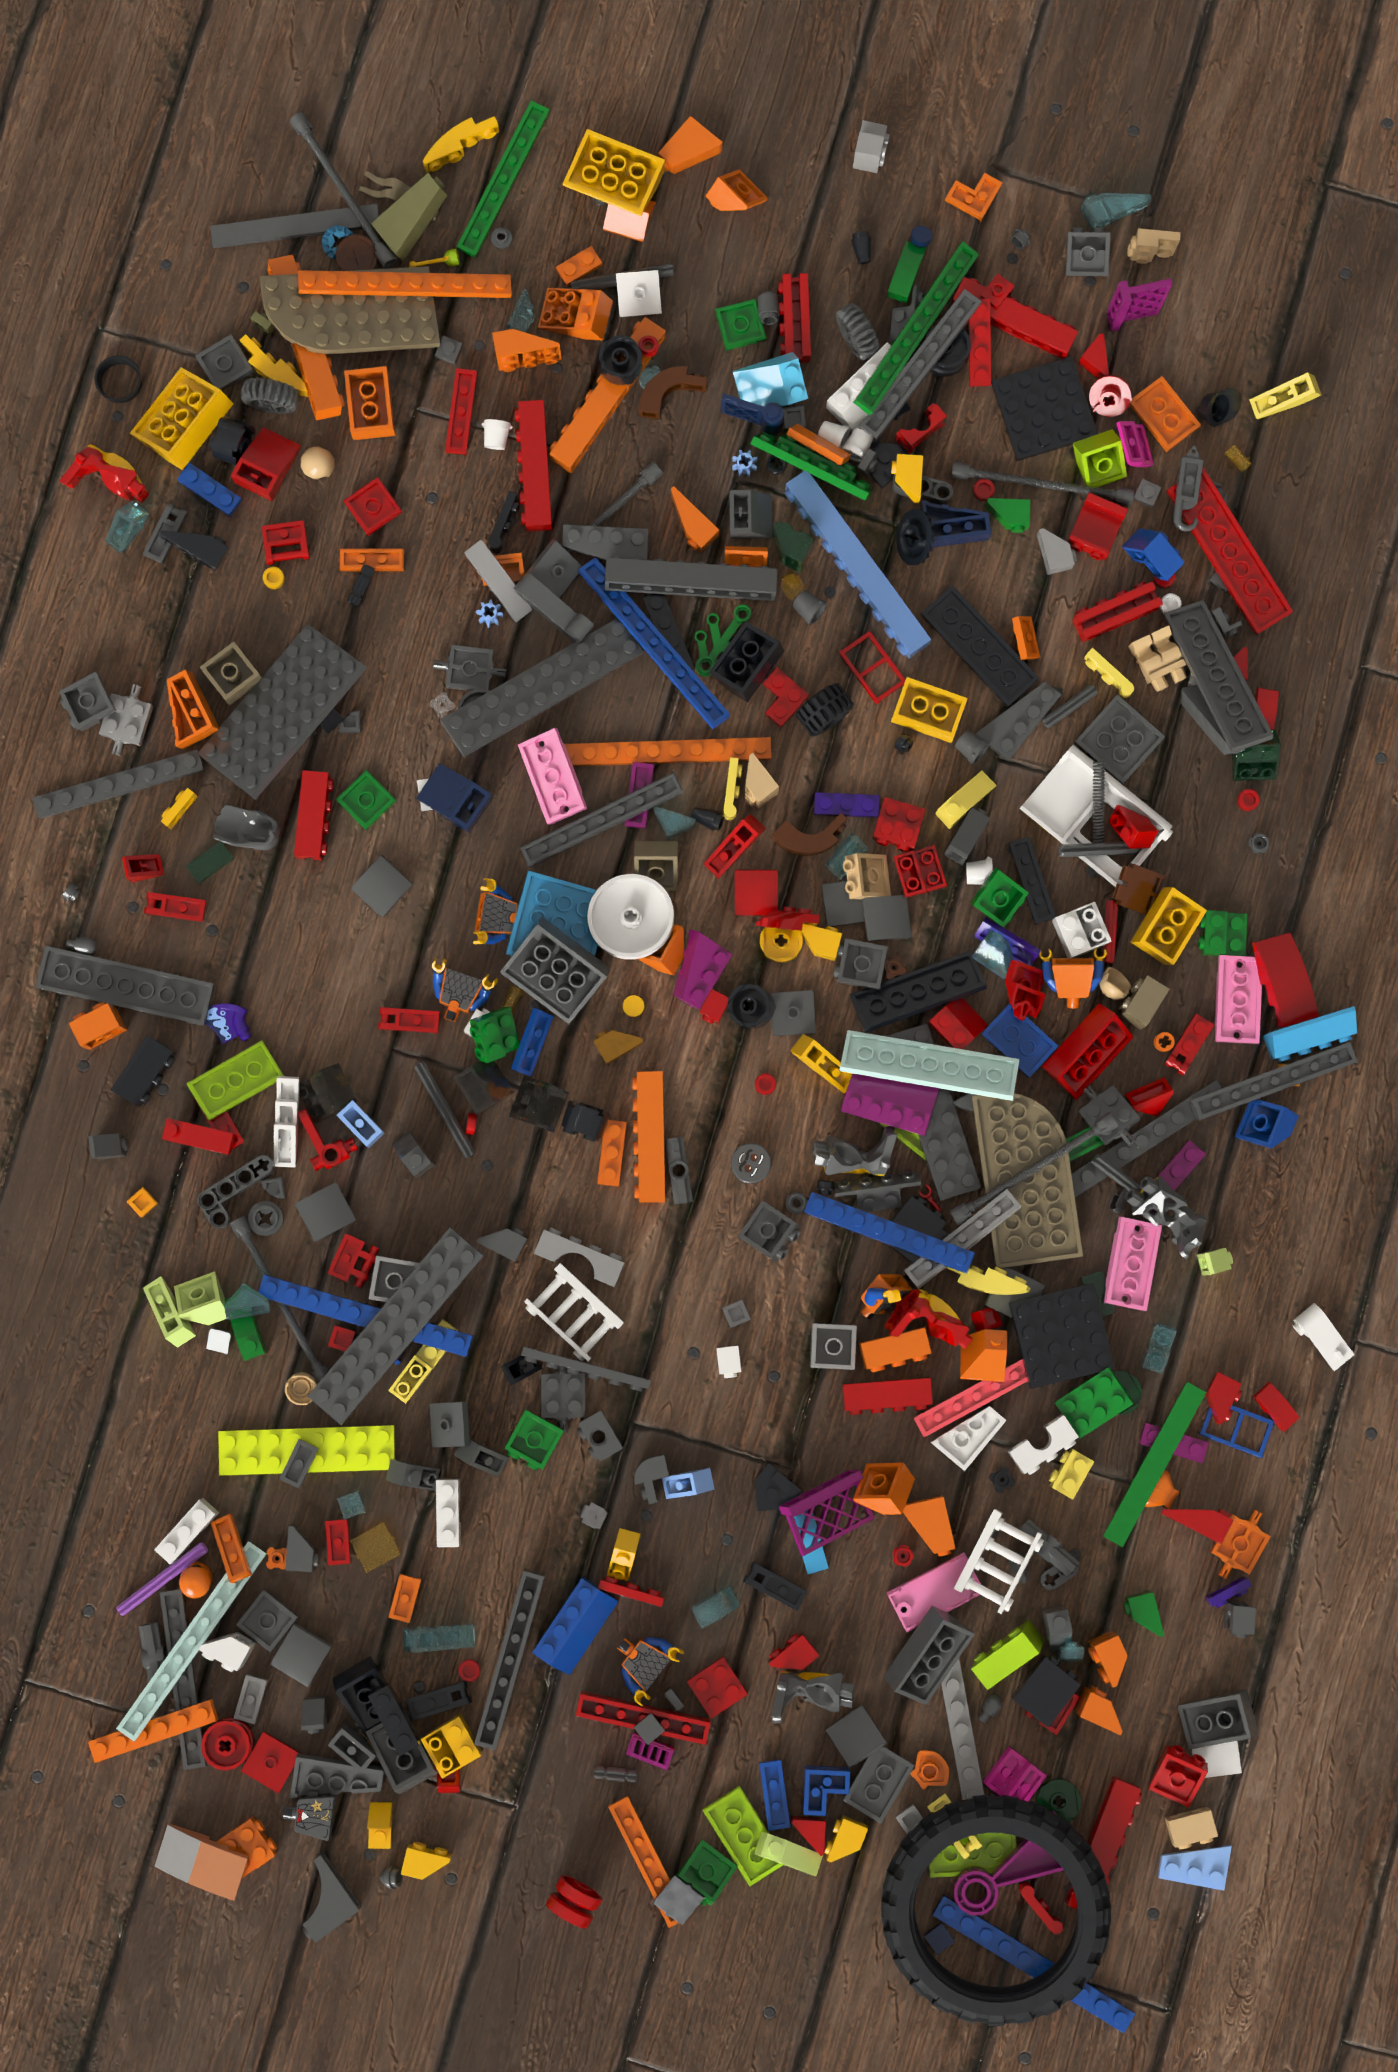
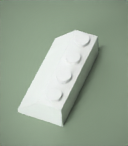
M888 342L827 400L826 409L843 425L849 426L851 433L855 428L861 429L860 424L868 415L854 404L853 401L891 345Z

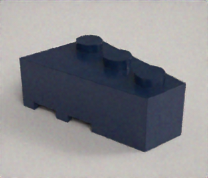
M921 501L920 509L923 512H927L928 517L931 518V524L934 525L932 531L935 533L933 536L935 543L932 544V548L989 540L991 527L988 512L966 508L960 509L949 507L945 504L938 505L928 503V501Z

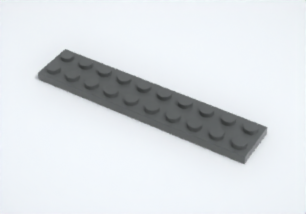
M617 618L585 636L580 643L576 641L447 715L440 722L464 758L642 655L644 651L637 640Z
M450 1227L308 1397L342 1425L484 1255Z

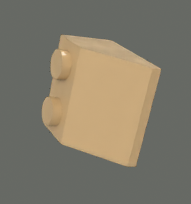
M754 753L749 755L744 793L746 796L744 798L751 807L755 806L758 810L778 795L779 786Z

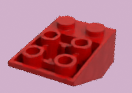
M263 427L240 457L231 474V478L235 484L273 502L301 445Z

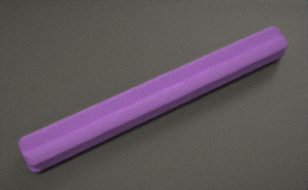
M203 1542L199 1543L116 1607L119 1614L122 1616L126 1615L208 1552L207 1546Z

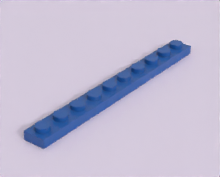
M595 557L579 568L578 573L707 724L714 729L730 717L729 712L624 591L604 590L605 568Z
M266 1274L263 1275L258 1292L260 1297L362 1327H366L381 1310V1308ZM428 1322L413 1342L467 1357L473 1335Z
M944 1894L932 1912L934 1917L1033 1978L1043 1974L1055 1964L980 1916L970 1915L962 1911L954 1900ZM1088 1983L1084 1985L1083 1990L1072 2000V2002L1125 2033L1135 2015L1134 2011Z

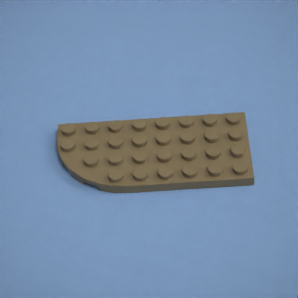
M429 266L355 270L357 272L430 273ZM298 274L260 276L259 278L263 307L269 321L273 323L280 331V335L292 344L296 343L305 347L308 351L322 354H340L440 347L433 296L299 294Z
M1014 1093L1013 1101L982 1095L971 1096L985 1194H988L990 1190L993 1191L995 1187L1000 1186L1005 1181L1007 1182L1010 1178L1012 1179V1177L1019 1174V1172L1021 1173L1024 1169L1026 1170L1029 1166L1031 1167L1036 1162L1038 1163L1040 1159L1043 1160L1045 1156L1050 1155L1055 1150L1057 1151V1149L1062 1148L1067 1143L1064 1133L1053 1115L1043 1105L1029 1097ZM1067 1151V1154L1065 1153L1062 1157L1060 1156V1158L1055 1159L1050 1164L1048 1163L1046 1167L1041 1168L1036 1173L1034 1172L1031 1176L1029 1175V1177L1024 1178L1020 1183L1008 1189L1021 1205V1208L991 1231L996 1267L1005 1268L1083 1256L1069 1154Z

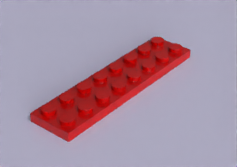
M1203 467L1198 502L1192 509L1183 510L1182 518L1187 525H1191L1195 518L1198 519L1197 526L1191 530L1192 534L1253 632L1257 635L1293 613V610ZM1177 484L1166 490L1174 505Z

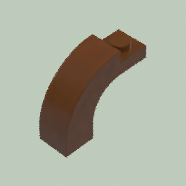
M687 366L671 367L659 372L647 383L642 392L639 403V417L660 420L662 403L667 395L682 389L706 392L707 377L698 373L687 375Z
M840 813L825 830L817 834H804L786 820L771 835V839L789 853L799 856L819 855L830 850L838 843L839 840L834 834L840 835L845 830L847 818Z

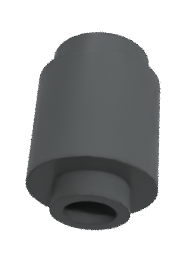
M765 291L757 298L758 316L762 324L773 325L777 323L780 316L779 298L777 294Z

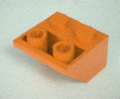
M1109 1631L1088 1641L1090 1647L1087 1650L1092 1660L1098 1663L1100 1667L1097 1668V1672L1101 1680L1114 1688L1118 1685L1128 1655L1119 1635Z

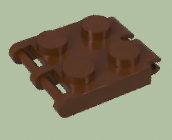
M1129 863V866L1123 865L1119 880L1123 881V884H1116L1112 898L1117 900V905L1147 915L1159 895L1158 892L1162 880H1165L1166 876L1136 864ZM1157 878H1159L1155 890L1153 892ZM1152 897L1151 902H1150V905H1149V908H1148V911H1147V910H1146V909H1147V906H1148V904H1149L1150 898Z

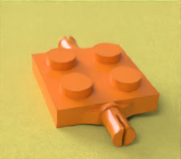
M1254 1509L1249 1521L1231 1514L1230 1519L1233 1520V1523L1222 1545L1215 1542L1210 1550L1212 1554L1218 1556L1225 1563L1218 1575L1227 1579L1232 1568L1240 1569L1250 1575L1271 1537L1256 1526L1262 1513Z

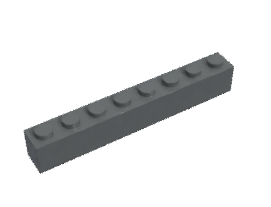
M613 556L611 558L606 557L604 590L774 601L777 592V569L769 566H761L759 568L750 567L749 565L729 566L726 563L714 565L706 562L687 563L682 560L668 562L663 559H623L619 556Z
M526 1568L523 1570L474 1745L496 1751L546 1574Z

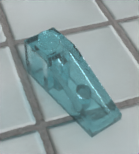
M1102 193L1097 196L1093 194L1084 200L1081 211L1092 231V228H1101L1147 207L1152 197L1150 194Z
M474 1624L403 1628L404 1651L417 1653L475 1647Z

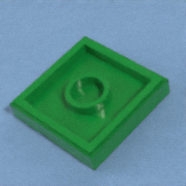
M756 299L715 309L725 351L766 341L764 327L758 316Z
M367 770L336 798V801L365 830L373 825L397 802Z

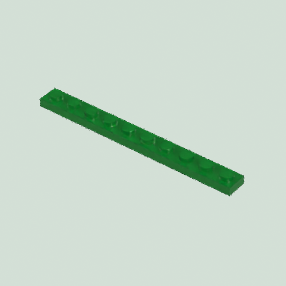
M964 241L958 245L853 401L854 404L869 416L874 412L979 254Z

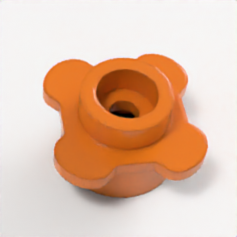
M270 1547L267 1550V1568L273 1569L275 1567L284 1570L286 1568L287 1549L284 1547L281 1549Z

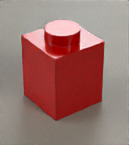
M711 989L699 1012L702 1015L701 1019L712 1025L714 1022L719 1024L728 1006V997Z

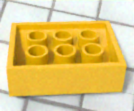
M587 129L564 179L563 186L642 216L665 172V159Z
M181 367L130 434L169 463L183 470L215 429L219 419L225 416L234 403L221 389Z

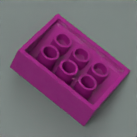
M853 1073L841 1111L927 1136L940 1088Z

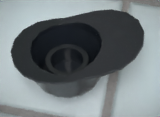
M1231 387L1216 393L1206 394L1200 406L1196 408V412L1200 413L1201 417L1212 427L1228 422L1239 412L1241 407L1240 392Z

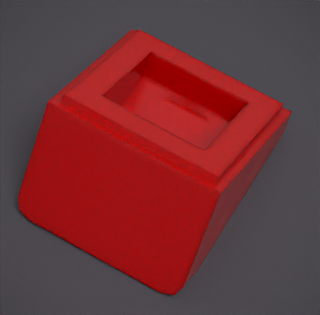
M990 1307L971 1313L976 1332L985 1329L992 1330L1003 1326L998 1311Z
M460 1769L444 1778H441L440 1774L437 1773L438 1793H460Z

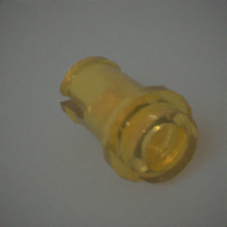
M1233 445L1225 453L1237 466L1238 471L1244 472L1252 464L1250 458H1246L1236 445Z
M511 985L507 989L509 992L500 1008L511 1007L513 1014L520 997H523V990Z

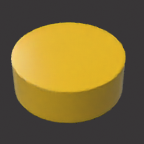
M269 567L263 573V582L270 589H278L284 584L285 576L281 569Z
M628 996L623 1002V1010L629 1017H638L644 1011V1002L639 996Z

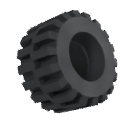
M835 683L825 687L805 702L798 710L796 717L811 737L818 736L842 720L852 710L854 703L840 684Z

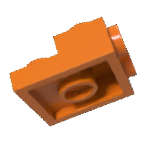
M254 1816L216 1841L230 1846L229 1850L249 1856L243 1877L258 1869L278 1853L276 1851V1843L271 1837L268 1838L266 1836L263 1823L259 1819H255Z

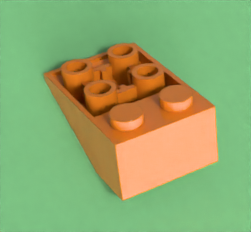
M547 288L538 328L585 340L603 341L613 300L601 290Z
M515 329L492 333L499 371L512 372L519 367L533 368L537 364L545 363L551 365L557 363L558 360H562L560 344L558 342Z

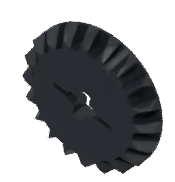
M912 509L906 512L897 528V550L901 559L908 565L924 563L925 559L929 558V552L933 551L932 544L935 543L933 541L935 533L932 531L934 525L931 524V518L928 517L927 512H923L921 509Z

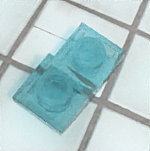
M1155 1323L1143 1359V1368L1163 1374L1170 1356L1169 1351L1177 1333L1176 1329Z
M1065 1642V1646H1059L1057 1660L1060 1663L1081 1662L1084 1656V1647L1078 1646V1642Z

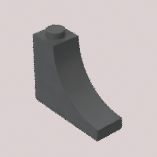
M324 1851L313 1860L321 1878L320 1900L315 1911L303 1923L305 1935L308 1939H313L315 1943L357 1913L361 1908V1904Z

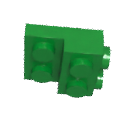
M995 868L970 903L996 924L1004 928L1012 920L1013 914L1018 907L1025 902L1029 892Z
M1207 910L1199 923V928H1202V936H1199L1198 949H1201V955L1246 956L1248 914Z
M506 1006L469 1020L471 1025L470 1034L475 1041V1054L479 1061L489 1063L505 1057L506 1053L519 1048L520 1044L511 1007Z
M525 1410L504 1449L508 1450L507 1455L516 1460H519V1458L526 1460L528 1467L536 1471L539 1468L543 1470L564 1430Z
M700 1840L677 1875L687 1883H692V1886L705 1896L700 1903L701 1905L705 1906L708 1904L710 1906L714 1904L738 1866L704 1840Z

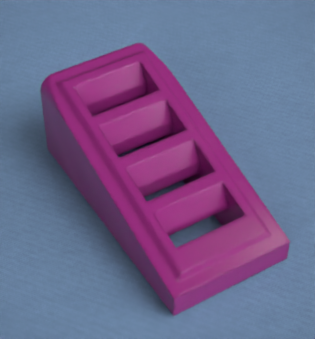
M632 1733L626 1755L668 1770L674 1746L653 1740L649 1744L645 1756L642 1755L646 1744L639 1734ZM637 1740L641 1741L638 1753L634 1752ZM657 1747L655 1758H651L653 1748ZM662 1750H665L666 1754L664 1760L660 1761L659 1758Z

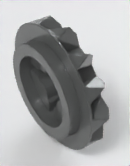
M262 1201L255 1204L248 1215L250 1228L262 1236H270L276 1233L283 1224V1213L279 1206L270 1201ZM260 1211L265 1215L272 1213L269 1218L272 1226L266 1222L260 1224L263 1219L259 1213Z

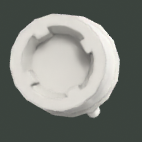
M493 419L484 420L482 423L484 427V447L505 450L509 431L513 428L511 423Z
M824 421L818 435L841 448L849 438L850 427Z
M855 428L841 449L851 454V460L860 463L870 448L873 437L864 430Z
M988 856L986 860L966 863L967 884L983 885L993 871L992 858Z

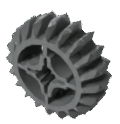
M851 303L836 312L839 331L850 350L858 359L864 361L879 351L876 333L870 321L862 312V309L856 304Z
M250 378L245 380L241 389L243 403L248 407L267 413L281 415L293 413L299 402V393L293 386L273 379Z

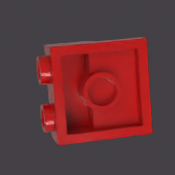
M884 797L872 839L882 846L891 844L897 846L896 849L903 852L913 851L926 809Z
M1167 1745L1158 1761V1767L1148 1784V1789L1186 1807H1190L1208 1773V1763L1198 1754L1193 1756L1186 1754L1185 1750L1178 1745H1173V1747Z

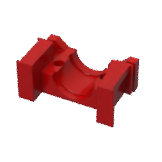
M931 404L926 410L925 415L928 417L927 423L929 424L927 430L918 431L915 428L912 430L901 429L896 433L894 440L901 444L909 454L936 430H940L945 426L942 421L947 418V415L937 404Z

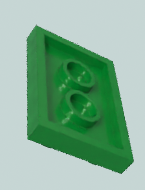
M1109 1366L1054 1403L1062 1415L1066 1417L1080 1439L1133 1405L1134 1401Z

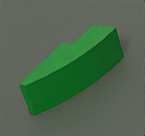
M906 241L888 289V298L907 304L926 247H917L912 242Z

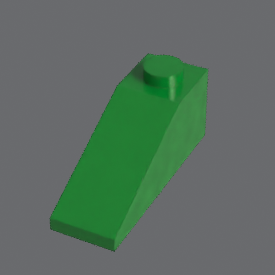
M244 1291L226 1298L225 1303L243 1360L248 1361L268 1353L246 1292Z

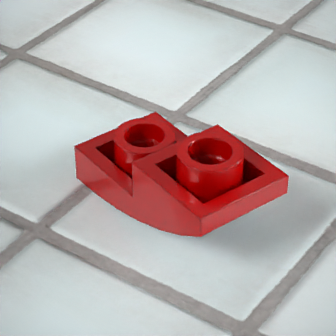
M1257 687L1255 700L1273 733L1279 691Z
M1270 1382L1253 1396L1262 1410L1270 1415L1279 1430L1283 1432L1300 1418L1289 1402Z

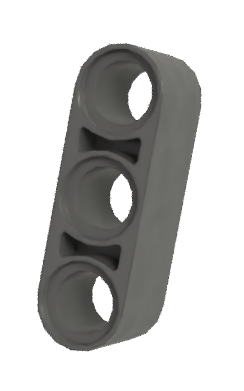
M894 475L892 481L893 491L899 495L909 497L895 482ZM922 475L921 485H925L928 490L921 492L920 501H928V503L938 505L949 504L953 495L952 486L947 482ZM941 490L945 491L948 494V496L946 498H941L938 496L937 492Z

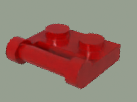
M304 520L261 526L267 565H272L277 561L303 558V560L310 559ZM301 545V550L272 553V548Z

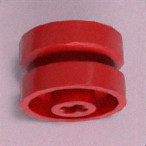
M232 1716L221 1718L212 1724L203 1735L201 1743L202 1755L206 1762L215 1769L224 1771L235 1769L249 1757L253 1750L255 1742L253 1731L248 1723L234 1719ZM229 1740L231 1745L227 1746L225 1742Z
M560 1875L555 1885L558 1892L551 1893L545 1905L563 1920L580 1928H588L593 1919L590 1911L598 1910L603 1898L594 1889L581 1881L567 1875Z

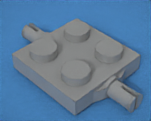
M133 684L130 696H120L111 693L110 698L117 711L103 718L99 734L115 741L111 752L114 755L120 756L123 744L142 745L153 705L138 699L142 688L139 685Z

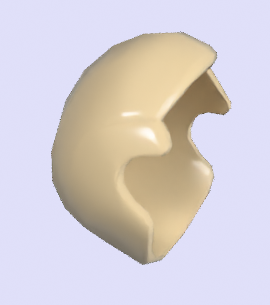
M318 446L311 447L301 456V469L306 476L318 480L322 477H329L335 468L334 457L331 452Z
M1108 967L1105 970L1099 983L1103 994L1113 1000L1125 998L1131 989V984L1126 977L1112 967Z
M296 1373L287 1380L285 1394L289 1401L296 1405H308L312 1402L308 1395L317 1386V1382L309 1373Z

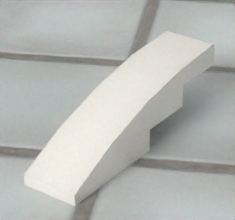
M277 1077L274 1124L275 1167H296L300 1077Z

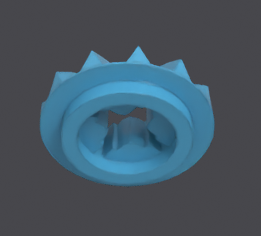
M335 225L328 228L322 238L324 252L334 260H336L335 252L337 247L332 249L335 244L333 235L338 239L353 235L352 231L345 226Z

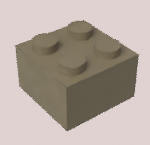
M234 641L200 666V669L229 706L250 691L262 679Z
M1148 975L1143 979L1139 978L1130 989V992H1132L1131 997L1125 998L1120 1005L1119 1010L1121 1013L1119 1017L1136 1028L1143 1029L1149 1024L1170 989Z

